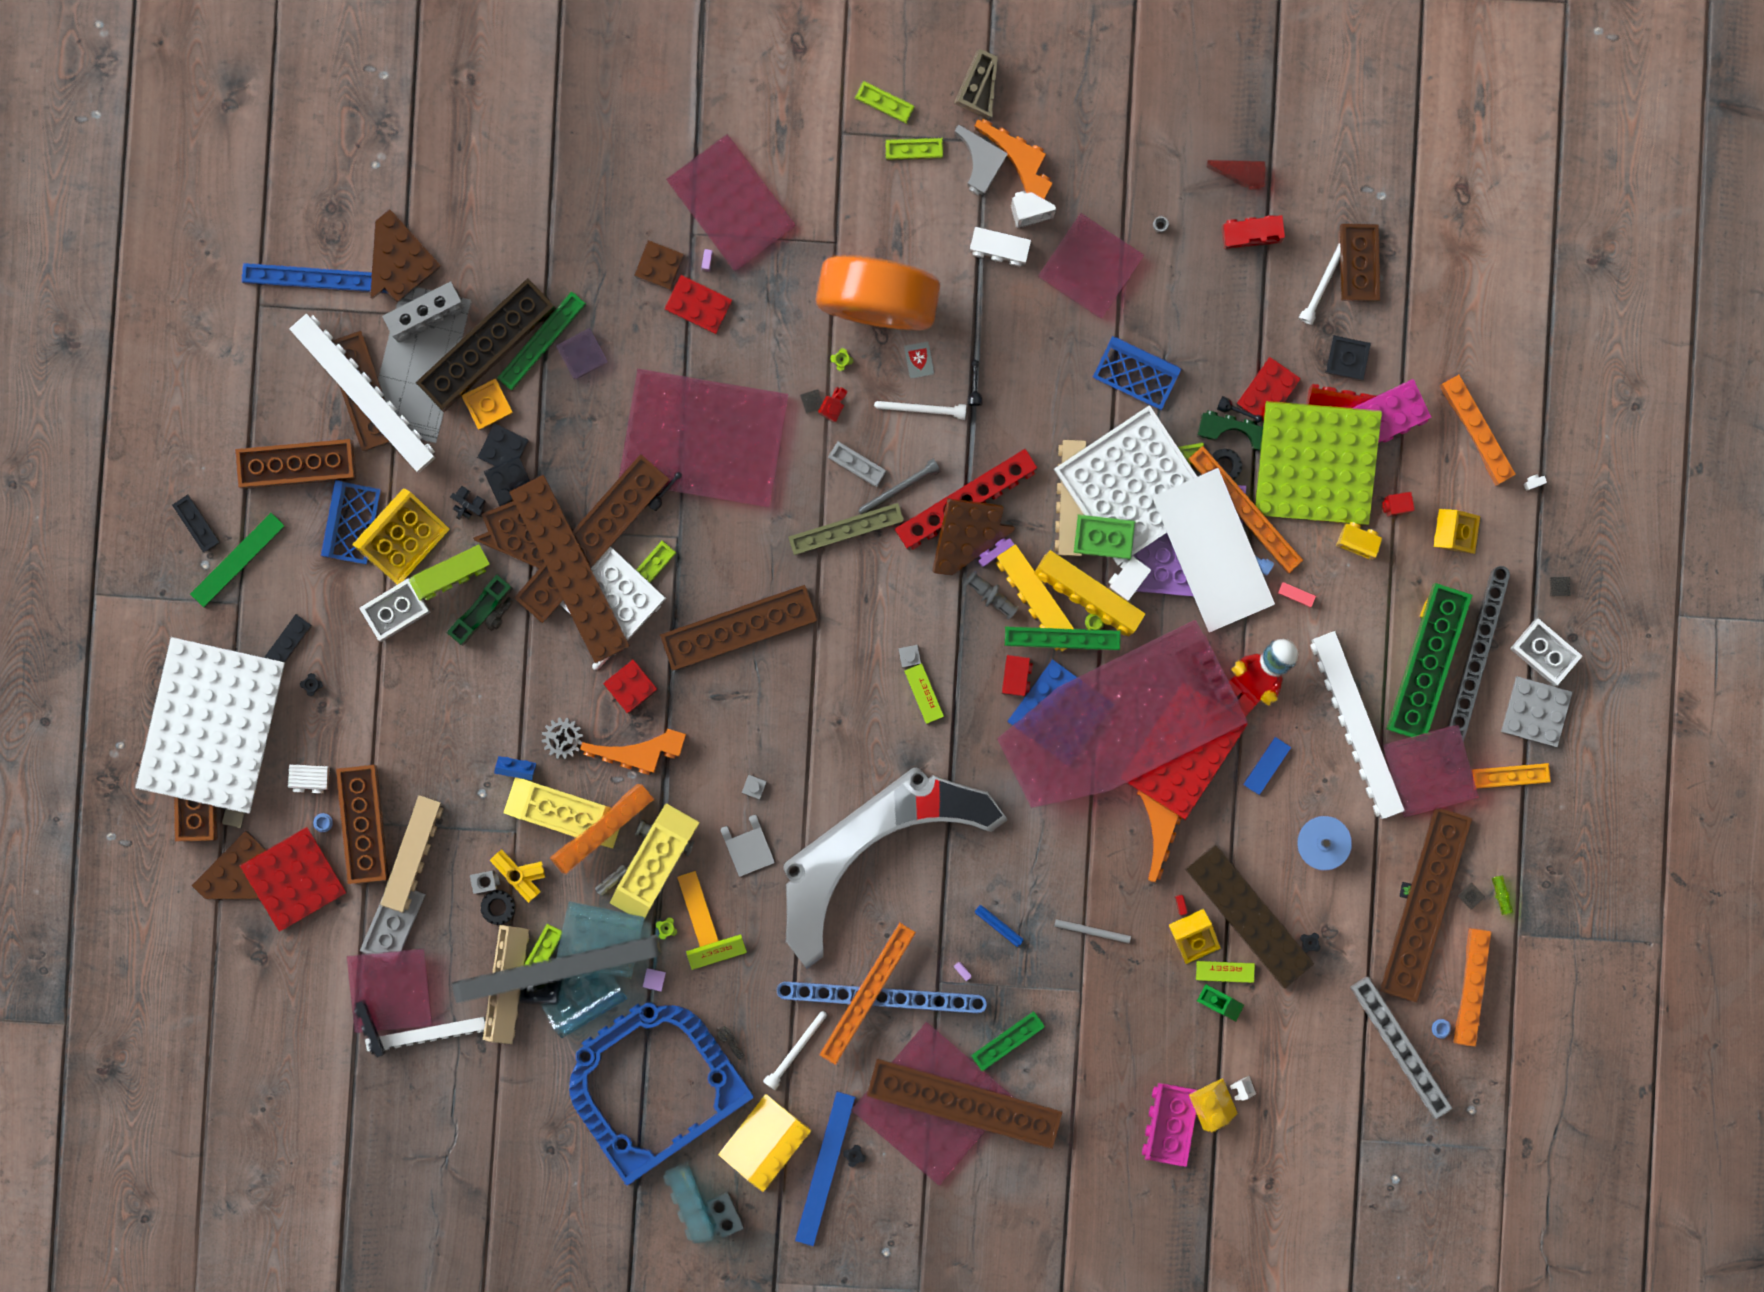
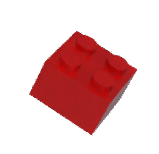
M631 660L603 683L627 714L658 691L635 660Z

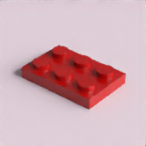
M680 275L664 310L717 334L733 300Z
M1269 357L1236 404L1251 414L1261 415L1263 418L1261 422L1264 423L1266 401L1284 403L1301 378Z

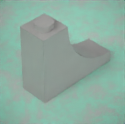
M958 124L954 134L966 144L973 162V171L967 186L970 187L969 191L979 196V194H982L984 196L1008 154Z

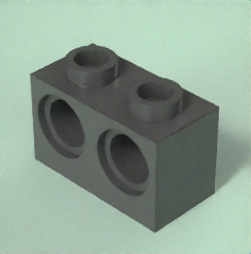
M729 1192L707 1201L708 1206L705 1209L709 1218L713 1216L716 1223L713 1227L717 1235L721 1234L722 1238L744 1229V1225ZM716 1202L724 1203L725 1210L722 1212L716 1211L714 1204ZM726 1219L731 1220L733 1223V1227L729 1230L724 1229L722 1226V1222Z

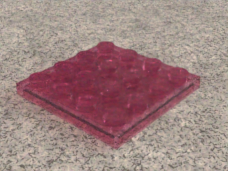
M1080 213L1038 277L1102 319L1144 255Z
M1459 725L1383 745L1394 785L1404 808V811H1402L1404 818L1479 798Z
M424 948L347 956L355 1033L363 1032L361 1028L363 1025L362 1020L357 1018L354 1011L355 1003L363 999L367 1003L377 1031L432 1025Z

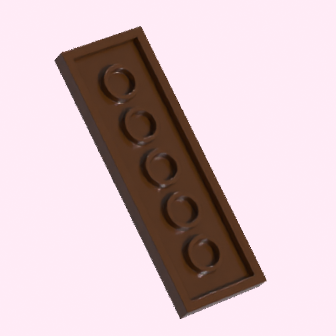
M362 331L332 340L335 346L339 343L346 351L344 356L348 360L352 358L359 366L356 368L360 374L364 372L372 380L369 384L373 388L377 386L383 393ZM340 386L362 452L390 443Z

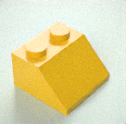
M1439 509L1434 547L1475 554L1480 516L1459 510Z
M1350 522V524L1346 523L1336 546L1369 560L1375 559L1382 540L1378 536L1379 533L1370 529L1364 531L1360 529V525Z
M1204 909L1169 924L1185 964L1221 949L1213 926Z
M1223 1078L1189 1094L1203 1130L1213 1132L1227 1125L1238 1114Z

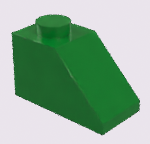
M1206 984L1197 999V1002L1235 1022L1245 1006L1241 1002Z

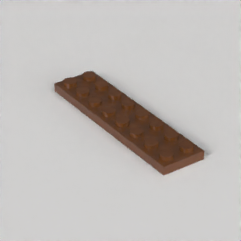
M802 585L660 634L671 669L674 671L816 622L817 618L806 586Z

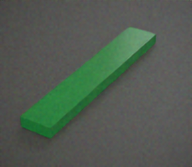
M571 291L497 379L512 391L586 306V303Z
M270 513L190 595L205 608L285 525L273 513Z
M1005 627L1004 646L1120 650L1121 631Z

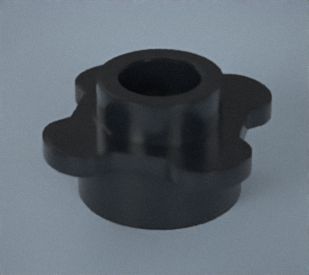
M310 673L305 680L300 682V687L307 691L308 696H314L315 692L323 687V683L316 679L315 674Z
M1317 933L1301 935L1302 950L1305 953L1320 950L1319 935Z
M854 1145L852 1149H846L843 1153L844 1157L849 1161L848 1165L850 1167H855L859 1162L866 1160V1156L862 1154L859 1145Z

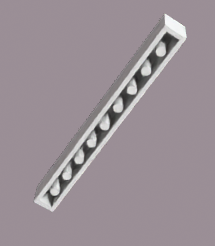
M305 314L289 329L408 463L420 473L435 459L433 456L435 451L428 443L424 446L420 441L422 436L415 429L411 431L407 425L410 423L403 415L399 417L394 412L397 408L390 401L386 403L383 400L382 396L384 394L377 386L373 388L369 384L372 380L364 372L362 374L358 372L356 368L359 366L352 358L348 360L344 356L346 351L339 343L336 346L331 341L333 337L326 329L322 331L318 327L321 323L314 315L309 317Z
M1335 631L1311 640L1313 643L1310 644L1311 650L1314 655L1317 654L1320 661L1317 662L1318 668L1321 673L1324 672L1326 680H1324L1325 686L1328 691L1331 690L1333 698H1331L1332 704L1335 709L1338 708L1339 722L1342 727L1345 726L1347 734H1345L1347 743L1353 746L1352 756L1354 761L1360 764L1359 774L1361 779L1367 782L1366 792L1368 797L1374 800L1373 810L1377 817L1380 816V819H1384L1404 811Z

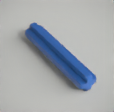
M982 905L977 907L975 914L1016 947L1022 944V937Z

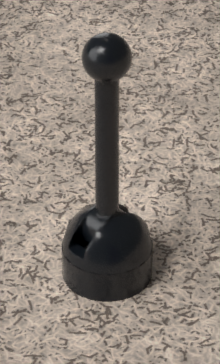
M973 360V392L968 396L967 405L982 406V395L977 392V367L979 366V361Z
M1222 396L1217 407L1218 411L1225 413L1234 410L1255 419L1258 423L1263 419L1261 415L1256 416L1234 407L1232 401L1225 396Z
M676 472L675 477L659 495H656L650 501L648 506L652 510L657 511L661 507V497L677 479L682 478L681 472Z

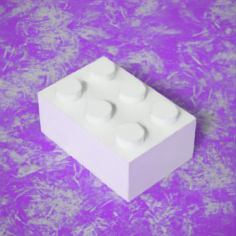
M409 578L359 608L380 642L431 613L423 599L419 601L409 582Z
M1535 619L1510 648L1553 686L1558 685L1582 657L1579 652L1539 619Z

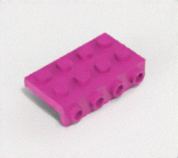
M1414 379L1353 407L1354 409L1378 410L1382 412L1378 443L1381 441L1383 443L1388 442L1394 438V435L1407 433L1411 430V427L1415 425L1421 426L1431 418Z
M1158 1083L1157 1087H1153L1152 1098H1155L1154 1106L1150 1105L1148 1117L1152 1118L1150 1125L1147 1124L1145 1136H1148L1147 1144H1143L1142 1155H1145V1160L1187 1167L1196 1111L1189 1094L1197 1091L1196 1089Z

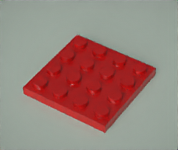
M308 827L301 829L240 865L279 932L346 893Z

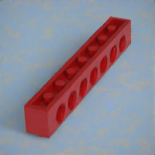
M1023 449L895 528V532L906 550L909 548L914 550L922 545L920 541L926 537L930 540L938 535L936 531L942 527L948 498L961 500L964 496H970L973 502L986 503L985 501L991 497L995 500L1003 495L1002 491L1009 488L1011 490L1019 485L1018 481L1022 478L1027 480L1034 476L1037 466L1027 450ZM1012 466H1019L1021 473L1017 476L1012 475L1010 468ZM1002 476L1005 479V483L998 486L994 483V478ZM986 486L989 493L982 496L978 493V488ZM931 516H937L940 519V523L937 526L930 525L929 518ZM915 526H921L924 532L922 535L916 536L913 534L912 529Z

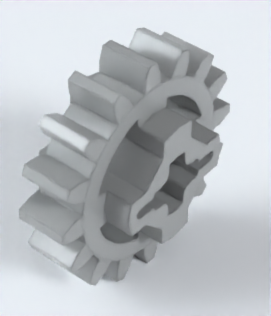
M558 718V723L551 720L552 726L546 725L545 727L548 731L542 732L546 739L541 741L547 743L544 749L551 750L550 756L556 753L557 759L560 758V755L567 759V754L573 757L574 750L580 751L577 747L578 744L582 745V741H579V738L583 737V734H578L581 727L575 728L576 722L573 721L570 724L569 718H566L564 722H562L561 718ZM562 725L560 731L552 732L554 728ZM569 727L573 730L575 738L570 736ZM565 733L567 741H563L561 744L558 735L562 736ZM550 739H553L557 744L556 749L551 745ZM573 744L569 750L563 751L565 746Z

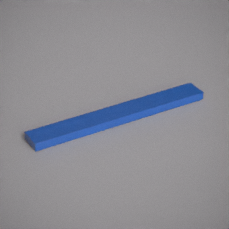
M243 263L242 283L371 292L372 272Z
M836 1092L795 1239L797 1242L814 1246L855 1096Z

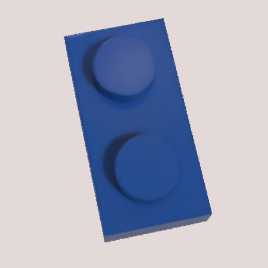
M498 756L494 774L532 780L536 763Z

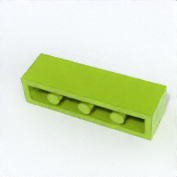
M478 544L412 576L409 582L419 601L424 598L428 601L437 596L436 593L441 590L443 593L453 588L452 585L457 582L461 585L469 581V577L474 574L476 577L482 575L490 564Z

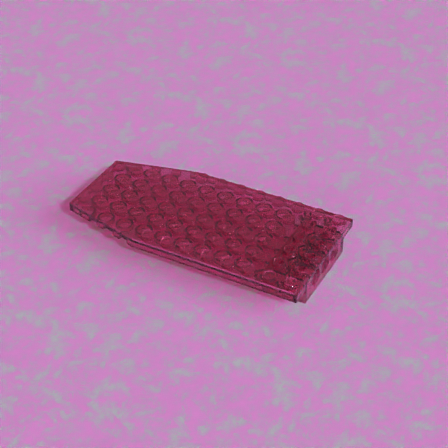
M1193 620L1056 688L1048 697L1043 699L1035 708L997 738L1031 808L1109 792L1248 722L1205 634L1203 635L1197 621Z

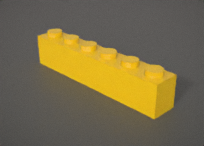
M1016 544L996 557L998 560L996 562L997 567L1001 572L1005 570L1009 576L1006 578L1012 588L1016 586L1020 592L1017 594L1023 604L1027 602L1030 607L1028 611L1034 620L1038 618L1041 623L1039 625L1040 628L1074 629L1042 581L1034 574L1035 571ZM1054 648V649H1055L1056 651H1057V650H1060V652H1063V651L1066 650L1067 648Z
M1051 550L1044 555L1034 572L1040 581L1049 583L1057 592L1067 595L1073 603L1080 604L1088 613L1095 614L1101 618L1103 623L1113 626L1117 631H1121V635L1131 636L1145 616L1144 612Z

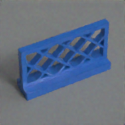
M1112 335L1093 378L1162 410L1182 368ZM1110 349L1118 351L1121 359L1110 362L1108 358ZM1121 353L1127 355V357L1123 358ZM1133 358L1136 360L1138 367L1127 371L1124 360ZM1105 359H1107L1108 364L1103 365ZM1122 361L1125 372L1114 375L1111 365ZM1109 366L1112 373L1111 377L1104 379L1098 376L1101 368ZM1146 366L1152 367L1155 376L1144 379L1141 368ZM1139 369L1142 380L1131 383L1128 373ZM1126 374L1129 385L1121 387L1117 384L1115 377ZM1164 374L1173 377L1170 385L1164 387L1161 386L1158 378ZM1156 378L1160 388L1149 392L1145 381ZM1143 382L1147 393L1138 395L1135 393L1133 385ZM1168 388L1164 395L1163 389ZM1161 390L1163 399L1159 405L1152 401L1150 394Z
M335 480L322 545V557L367 564V558L364 556L363 560L356 559L351 553L356 548L353 547L349 550L343 540L350 535H353L357 540L355 532L362 527L366 530V525L368 523L371 524L375 520L381 489ZM346 487L354 488L358 494L350 501L344 495ZM357 489L365 490V491H363L362 493H359V491H358ZM367 491L376 493L375 500L370 504H367L362 497ZM360 497L365 507L356 512L351 502ZM372 504H374V505H373V511H372V510L370 509V507H369V506H371ZM349 505L355 514L345 520L341 514V509ZM368 508L372 516L364 524L358 514ZM357 516L362 526L353 531L347 521ZM345 523L351 533L341 538L337 532L338 527ZM342 542L347 550L341 556L333 554L334 546Z

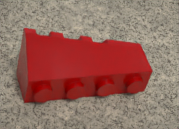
M1312 384L1308 391L1307 405L1353 408L1376 396L1365 393L1356 395V392L1349 390L1337 392V389L1333 387H1322V389H1319V385Z

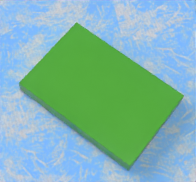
M1078 514L1073 553L1131 559L1136 521Z

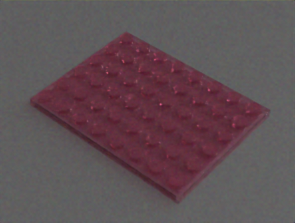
M637 369L619 478L636 458L642 454L670 479L662 490L675 477L676 472H681L682 478L677 479L668 491L769 508L789 394Z

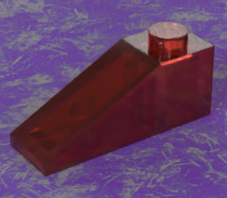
M1208 160L1206 163L1207 168L1243 187H1249V190H1260V187L1265 185V161Z

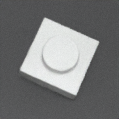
M1537 474L1527 478L1528 482L1524 483V487L1528 491L1547 483L1545 476L1539 477Z

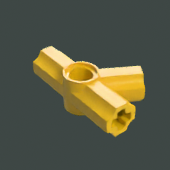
M502 849L490 859V862L528 903L541 892L532 881L546 878L542 861L518 867ZM514 870L520 873V879L517 882L513 881L510 877L511 872Z

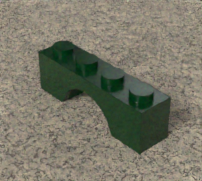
M1207 410L1206 413L1201 415L1196 437L1215 441L1223 432L1236 430L1248 437L1252 450L1261 452L1263 425H1255V421L1244 419V422L1237 421V417L1225 415V418L1220 417L1217 412Z
M496 574L474 604L458 618L446 633L460 645L464 646L513 587Z

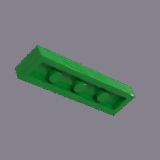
M1033 1011L977 1050L971 1057L981 1071H983L1045 1026Z

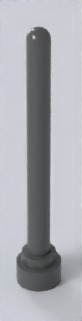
M934 458L928 461V464L921 471L860 507L859 513H867L929 474L936 475L941 472Z

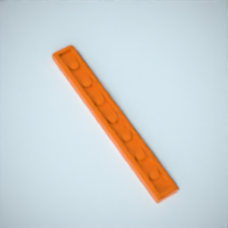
M1204 446L1200 447L1188 458L1201 475L1217 468L1219 469L1239 518L1287 573L1292 572L1303 561Z
M902 923L898 924L819 1054L820 1056L835 1065L837 1064L916 934L915 931Z

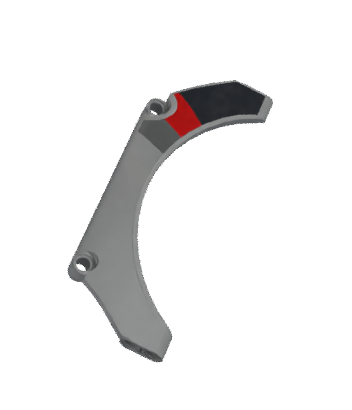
M910 769L785 862L783 866L784 872L790 880L786 884L787 944L806 969L823 958V925L832 892L840 877L855 858L883 836L910 825L938 821L973 825L992 832L1008 819L987 791L954 783L934 775L928 779L921 769ZM916 774H920L921 779L918 782H913V777ZM792 866H797L798 870L795 873H789V869Z

